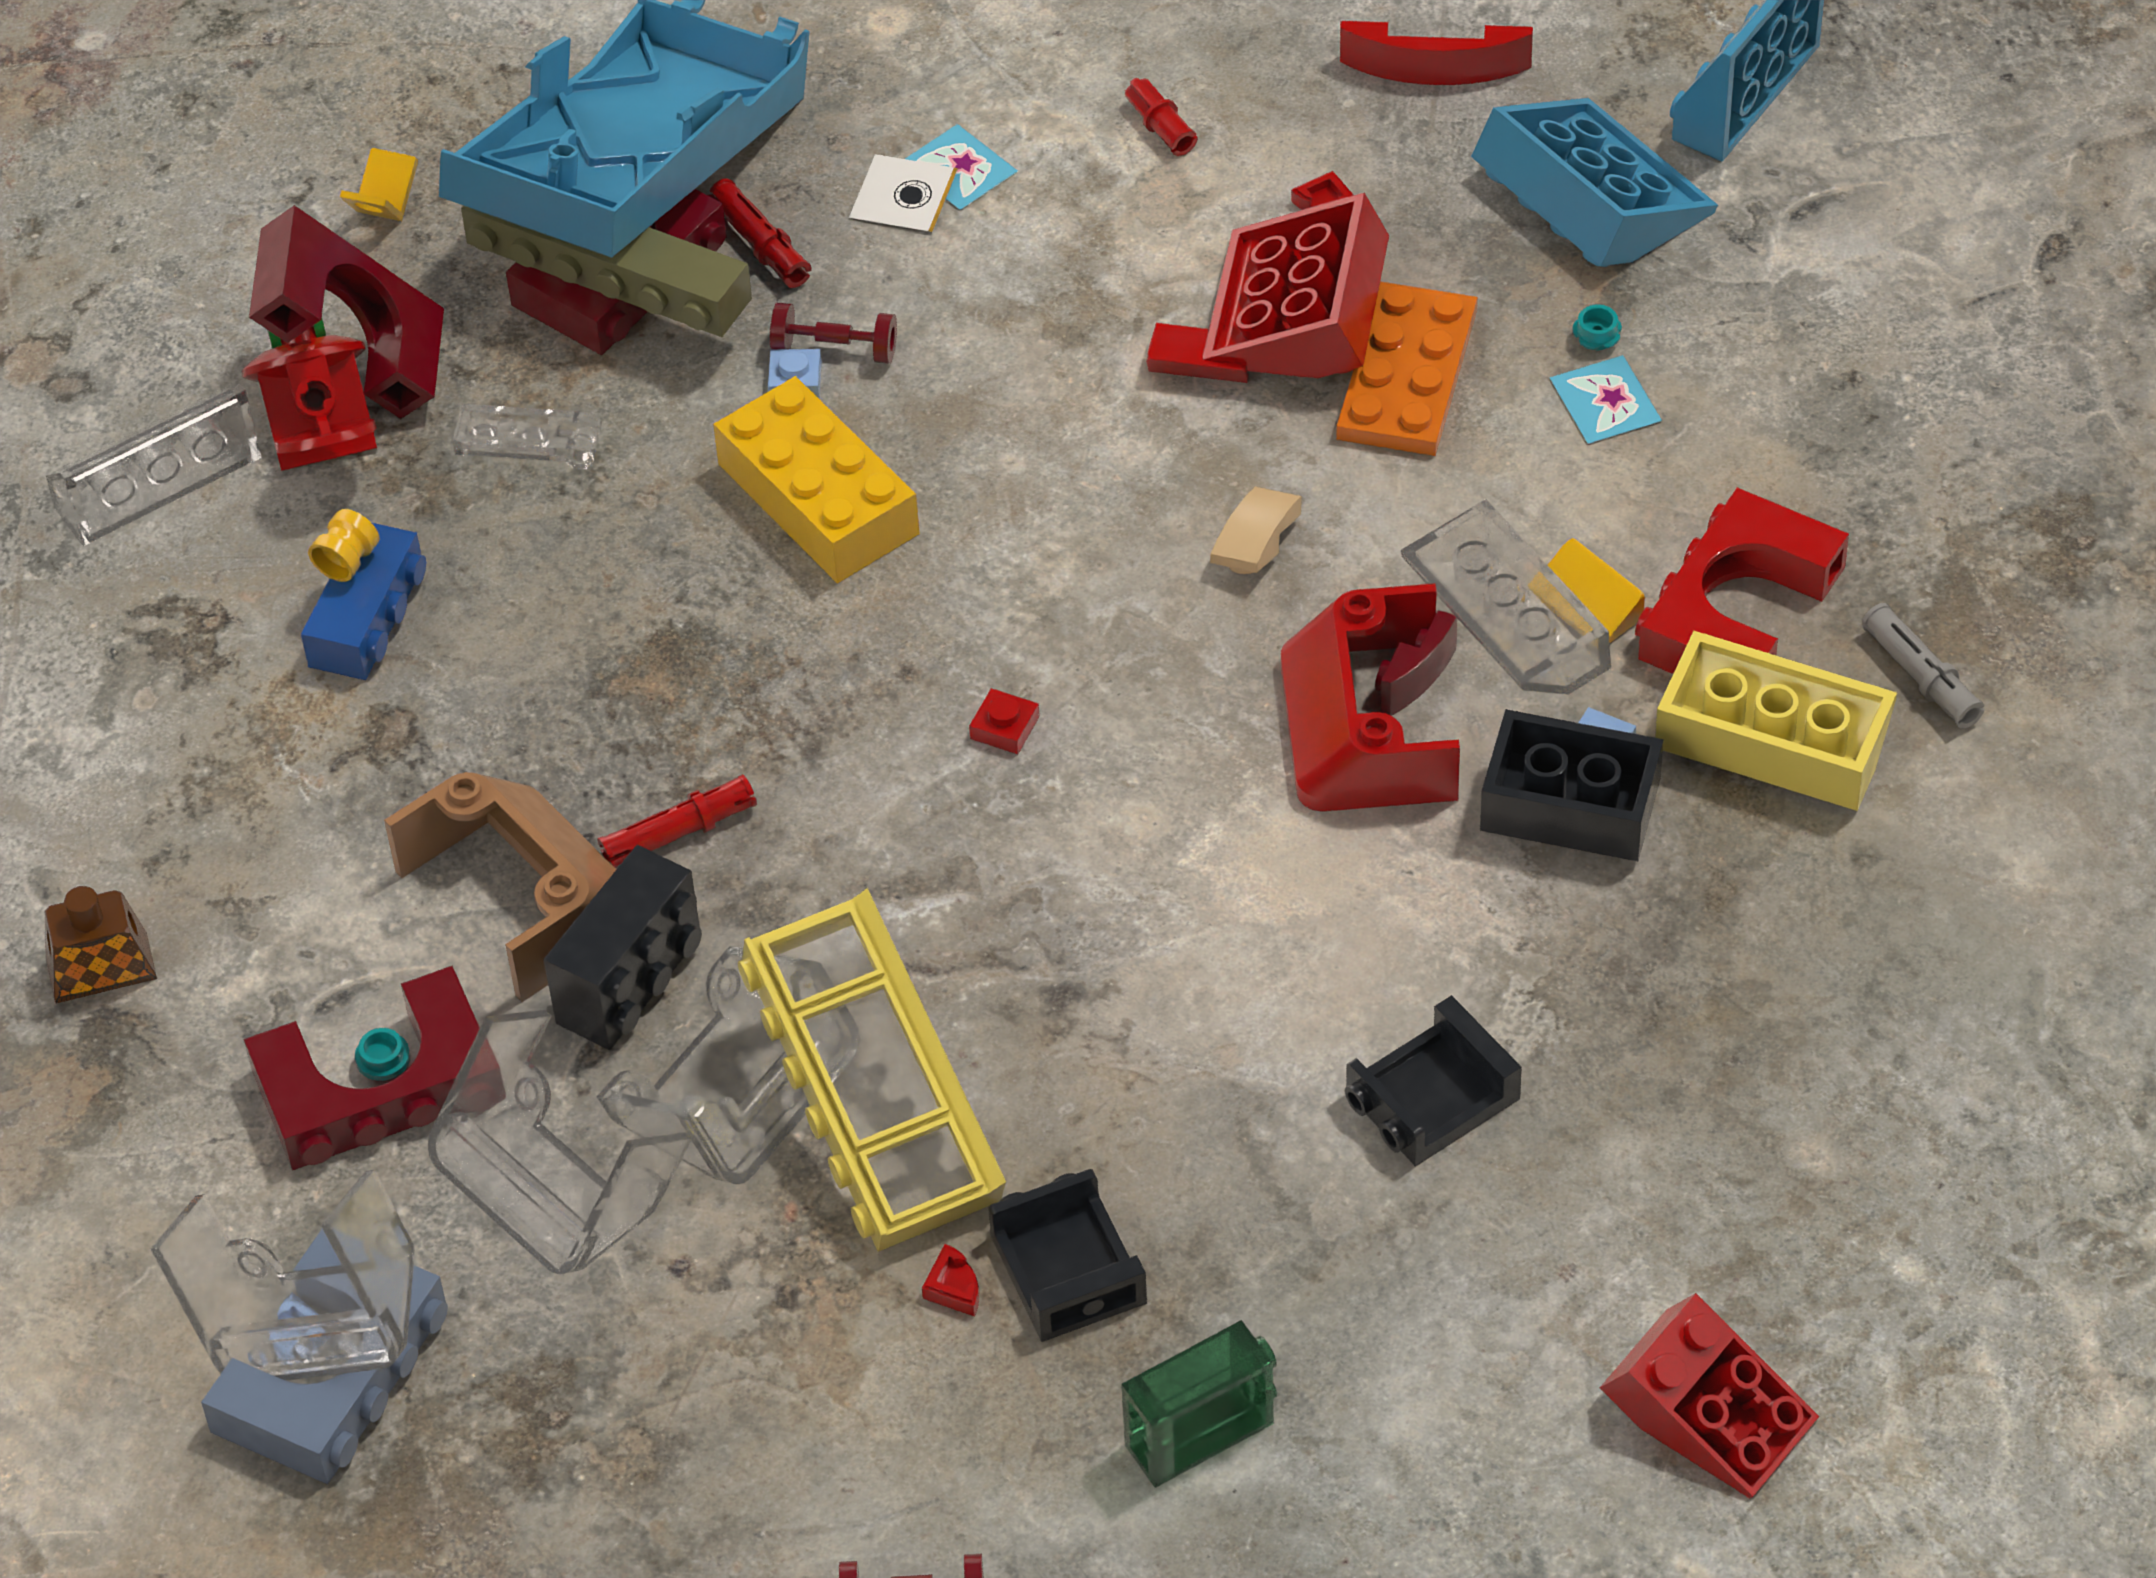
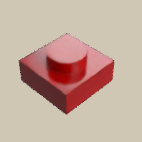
M991 688L969 725L970 739L1018 755L1040 717L1039 703Z

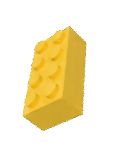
M796 376L713 424L718 464L837 584L920 534L916 493Z

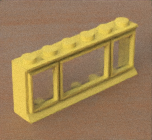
M868 888L849 901L753 939H750V937L744 939L743 960L738 961L741 978L750 993L758 991L765 1007L760 1010L764 1028L772 1041L780 1039L788 1056L782 1059L787 1078L794 1090L802 1088L810 1104L809 1107L805 1108L808 1123L814 1136L817 1139L825 1137L833 1156L828 1157L831 1173L840 1189L847 1186L856 1204L851 1207V1214L861 1237L865 1239L871 1236L879 1252L999 1202L1002 1199L1006 1180Z

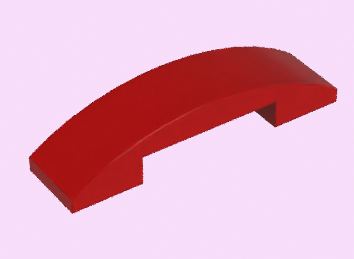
M1340 21V62L1358 71L1383 79L1422 85H1464L1502 79L1526 71L1532 66L1533 27L1485 25L1484 39L1388 36L1389 22Z

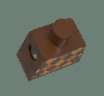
M78 886L66 894L63 903L51 905L44 910L45 957L56 1004L157 979L147 932L122 892L113 890L97 894L91 887Z

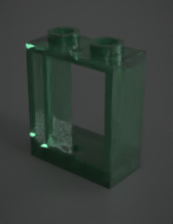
M1242 1320L1121 1384L1125 1447L1155 1488L1274 1424L1273 1399L1277 1397V1391L1273 1383V1368L1277 1366L1276 1358L1265 1338L1260 1335L1254 1337Z

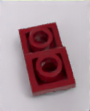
M1437 610L1429 629L1423 627L1420 629L1414 646L1399 642L1391 661H1382L1375 680V690L1381 691V713L1392 716L1418 699L1441 675L1457 648V615Z

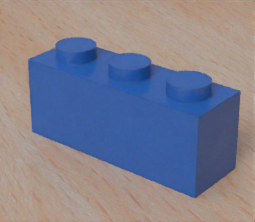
M372 523L379 533L380 540L370 555L360 558L361 565L351 580L338 582L329 578L301 633L309 668L366 680L375 661L380 662L383 659L387 650L388 636L394 624H399L403 620L407 608V598L413 586L419 585L425 575L426 557L421 555L417 532Z

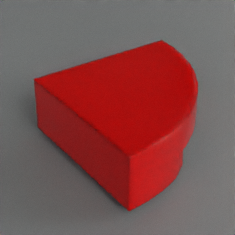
M1334 171L1291 189V201L1301 210L1353 196V193Z
M944 1244L922 1286V1297L930 1302L975 1317L980 1299L977 1277L963 1253L950 1245Z

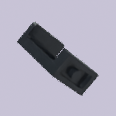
M1451 995L1434 1006V1026L1368 1068L1357 1058L1347 1063L1346 1088L1344 1092L1352 1109L1360 1116L1367 1115L1379 1128L1380 1134L1387 1146L1396 1153L1401 1151L1416 1167L1520 1100L1522 1067Z
M1093 1169L1077 1174L1068 1173L1061 1175L1049 1184L1024 1193H1011L988 1207L992 1241L1041 1342L1147 1304L1146 1272L1137 1255L1129 1257L1100 1199L1098 1179Z

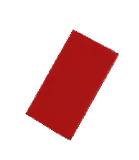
M1164 323L1155 324L1146 359L1149 372L1247 383L1249 377L1246 364L1203 360L1209 329ZM1221 331L1217 349L1226 347L1227 331Z

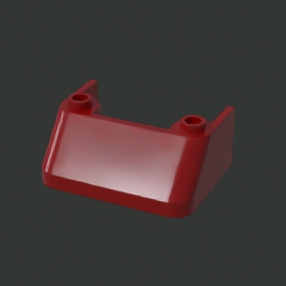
M1436 583L1348 591L1339 596L1283 645L1281 650V674L1296 794L1299 801L1305 807L1314 811L1326 812L1458 801L1459 739L1405 744L1403 728L1400 722L1393 716L1381 712L1357 714L1349 652L1393 649L1397 648L1399 642L1414 646L1420 629L1422 627L1429 629L1436 614Z

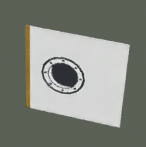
M875 154L849 218L933 232L958 168Z

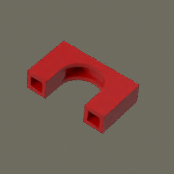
M1737 487L1725 505L1719 503L1714 508L1708 522L1707 531L1701 539L1695 537L1691 541L1685 553L1683 565L1678 573L1670 572L1661 587L1659 600L1653 608L1646 607L1642 611L1635 627V635L1640 637L1638 659L1674 674L1693 631L1777 655L1778 638L1723 615L1709 603L1706 598L1707 594L1716 586L1726 581L1743 577H1756L1776 582L1822 602L1845 569L1849 533Z

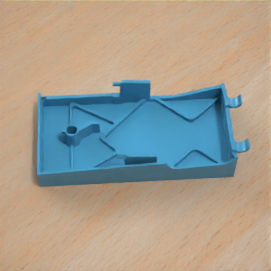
M638 0V3L589 65L569 80L571 38L563 36L537 51L535 58L525 66V68L531 69L530 96L457 152L441 150L439 197L612 258L804 99L810 31L805 29L789 45L796 36L799 23L783 17L778 18L773 32L766 31L762 36L699 15L698 13L702 10L705 0H682L681 2L675 0L671 5L657 0Z

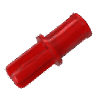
M1137 77L1132 79L1130 86L1125 90V97L1143 117L1145 128L1152 133L1156 132L1171 149L1170 151L1173 155L1183 156L1195 147L1198 137L1196 132L1178 115V107L1174 101L1164 99L1148 79L1143 78L1140 80Z

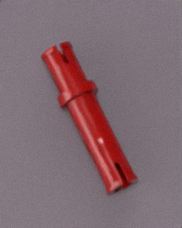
M724 178L712 185L709 191L713 194L708 196L723 203L724 217L751 245L755 258L763 265H769L789 288H796L804 284L810 277L806 272L812 271V267L793 248L790 236L781 228L776 229L731 179Z
M742 774L704 793H700L699 790L691 792L687 795L688 800L619 831L598 838L599 847H603L600 850L601 854L614 868H617L636 845L653 851L700 829H703V832L706 833L716 828V822L750 807H755L757 800L754 796L751 797L754 791L746 776Z

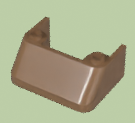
M459 773L448 778L384 820L395 872L401 878H404L487 823L542 876L535 886L534 895L538 909L546 918L505 944L515 996L521 1002H524L548 986L544 958L616 871L535 788L477 773Z

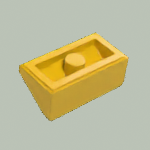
M1574 538L1568 540L1533 582L1535 590L1606 646L1634 626L1644 610V593Z

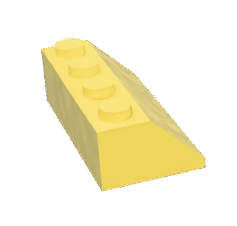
M1693 631L1657 708L1655 738L1664 739L1663 751L1858 811L1876 770L1897 692Z

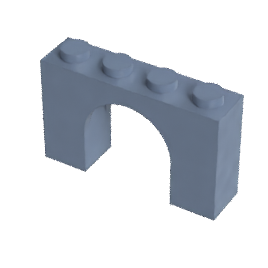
M323 1227L293 1270L300 1297L306 1303L350 1321L367 1333L369 1336L368 1341L359 1359L345 1372L332 1379L318 1383L300 1384L285 1381L231 1358L201 1401L210 1433L328 1484L339 1467H345L350 1463L356 1452L358 1439L368 1424L376 1422L381 1417L388 1402V1394L399 1378H405L412 1371L418 1357V1350L428 1335L436 1333L441 1328L447 1315L448 1305L445 1300L440 1276Z

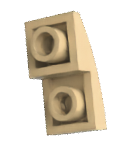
M1255 486L1239 503L1223 527L1210 553V563L1229 567L1231 571L1239 574L1258 573L1279 554V534L1301 515L1302 496Z

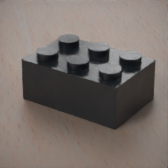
M1505 709L1481 791L1480 831L1638 862L1661 780L1664 739Z
M639 845L634 847L544 958L557 1025L608 1050L612 1049L623 1034L627 1035L635 1028L643 1008L653 996H659L666 989L671 973L684 957L688 958L693 955L701 941L702 930L700 929L697 911V897L695 896L692 871Z

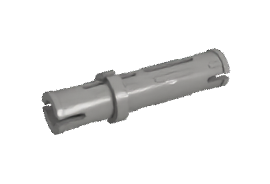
M1877 604L1865 614L1862 619L1863 629L1869 632L1919 684V692L1929 702L1935 701L1960 729L1972 726L1981 718L1985 705L1959 680L1958 671L1950 663H1942L1892 611L1888 604Z

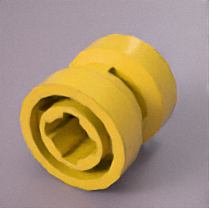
M341 509L329 521L327 534L319 535L309 547L308 555L313 565L322 574L338 582H347L358 571L361 565L360 558L370 555L380 538L377 529L366 517L350 509Z

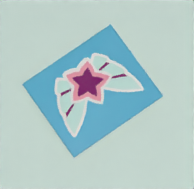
M958 124L905 158L907 160L958 168L946 200L959 210L1018 172V170Z
M1623 355L1550 377L1552 384L1587 444L1662 421Z

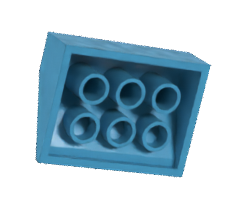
M1763 0L1760 5H1753L1739 30L1735 34L1730 33L1727 35L1716 57L1711 62H1705L1700 67L1695 81L1687 91H1680L1674 98L1670 108V117L1673 118L1672 140L1723 162L1820 46L1824 0Z
M1589 98L1493 107L1471 155L1476 162L1486 169V174L1490 179L1504 184L1518 196V202L1522 206L1537 212L1550 223V228L1555 234L1569 239L1583 251V257L1587 261L1600 267L1630 263L1711 216L1718 207L1717 203Z

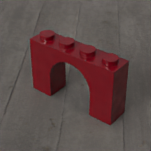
M697 189L690 192L649 226V228L712 251H717L727 238L723 203ZM517 262L506 271L511 306L601 356L614 343L624 339L630 328L648 312L641 307L616 298L606 297L600 292L576 283L565 282L557 276L532 267L522 266Z
M295 205L261 228L249 312L250 319L288 343L321 321L325 290L340 298L351 309L364 331L368 345L364 386L365 396L400 419L435 397L444 308Z
M453 965L401 983L407 1014L420 1043V1049L412 1065L402 1075L386 1084L363 1089L348 1088L335 1084L325 1078L315 1067L296 1021L243 1039L252 1073L292 1171L307 1165L323 1163L330 1157L360 1146L376 1144L390 1135L413 1127L426 1126L443 1116L466 1108L479 1107L488 1100L502 1096L496 1063Z

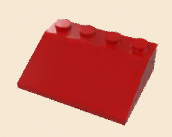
M1365 192L1232 230L1203 353V360L1246 364L1247 371L1317 379L1337 373H1348L1355 368L1363 367L1389 241V234ZM1227 331L1226 347L1217 349L1221 332Z

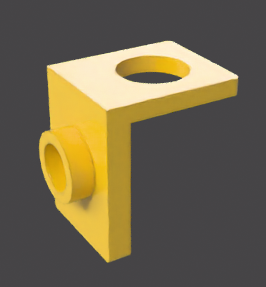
M371 148L359 193L341 190L340 198L359 213L402 222L418 159L406 154Z

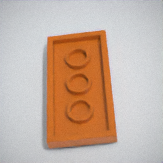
M1380 281L1364 365L1353 370L1337 423L1336 440L1436 456L1476 317L1478 297Z

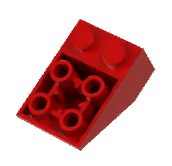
M1697 1293L1666 1309L1599 1387L1641 1430L1748 1498L1753 1497L1819 1418V1415Z

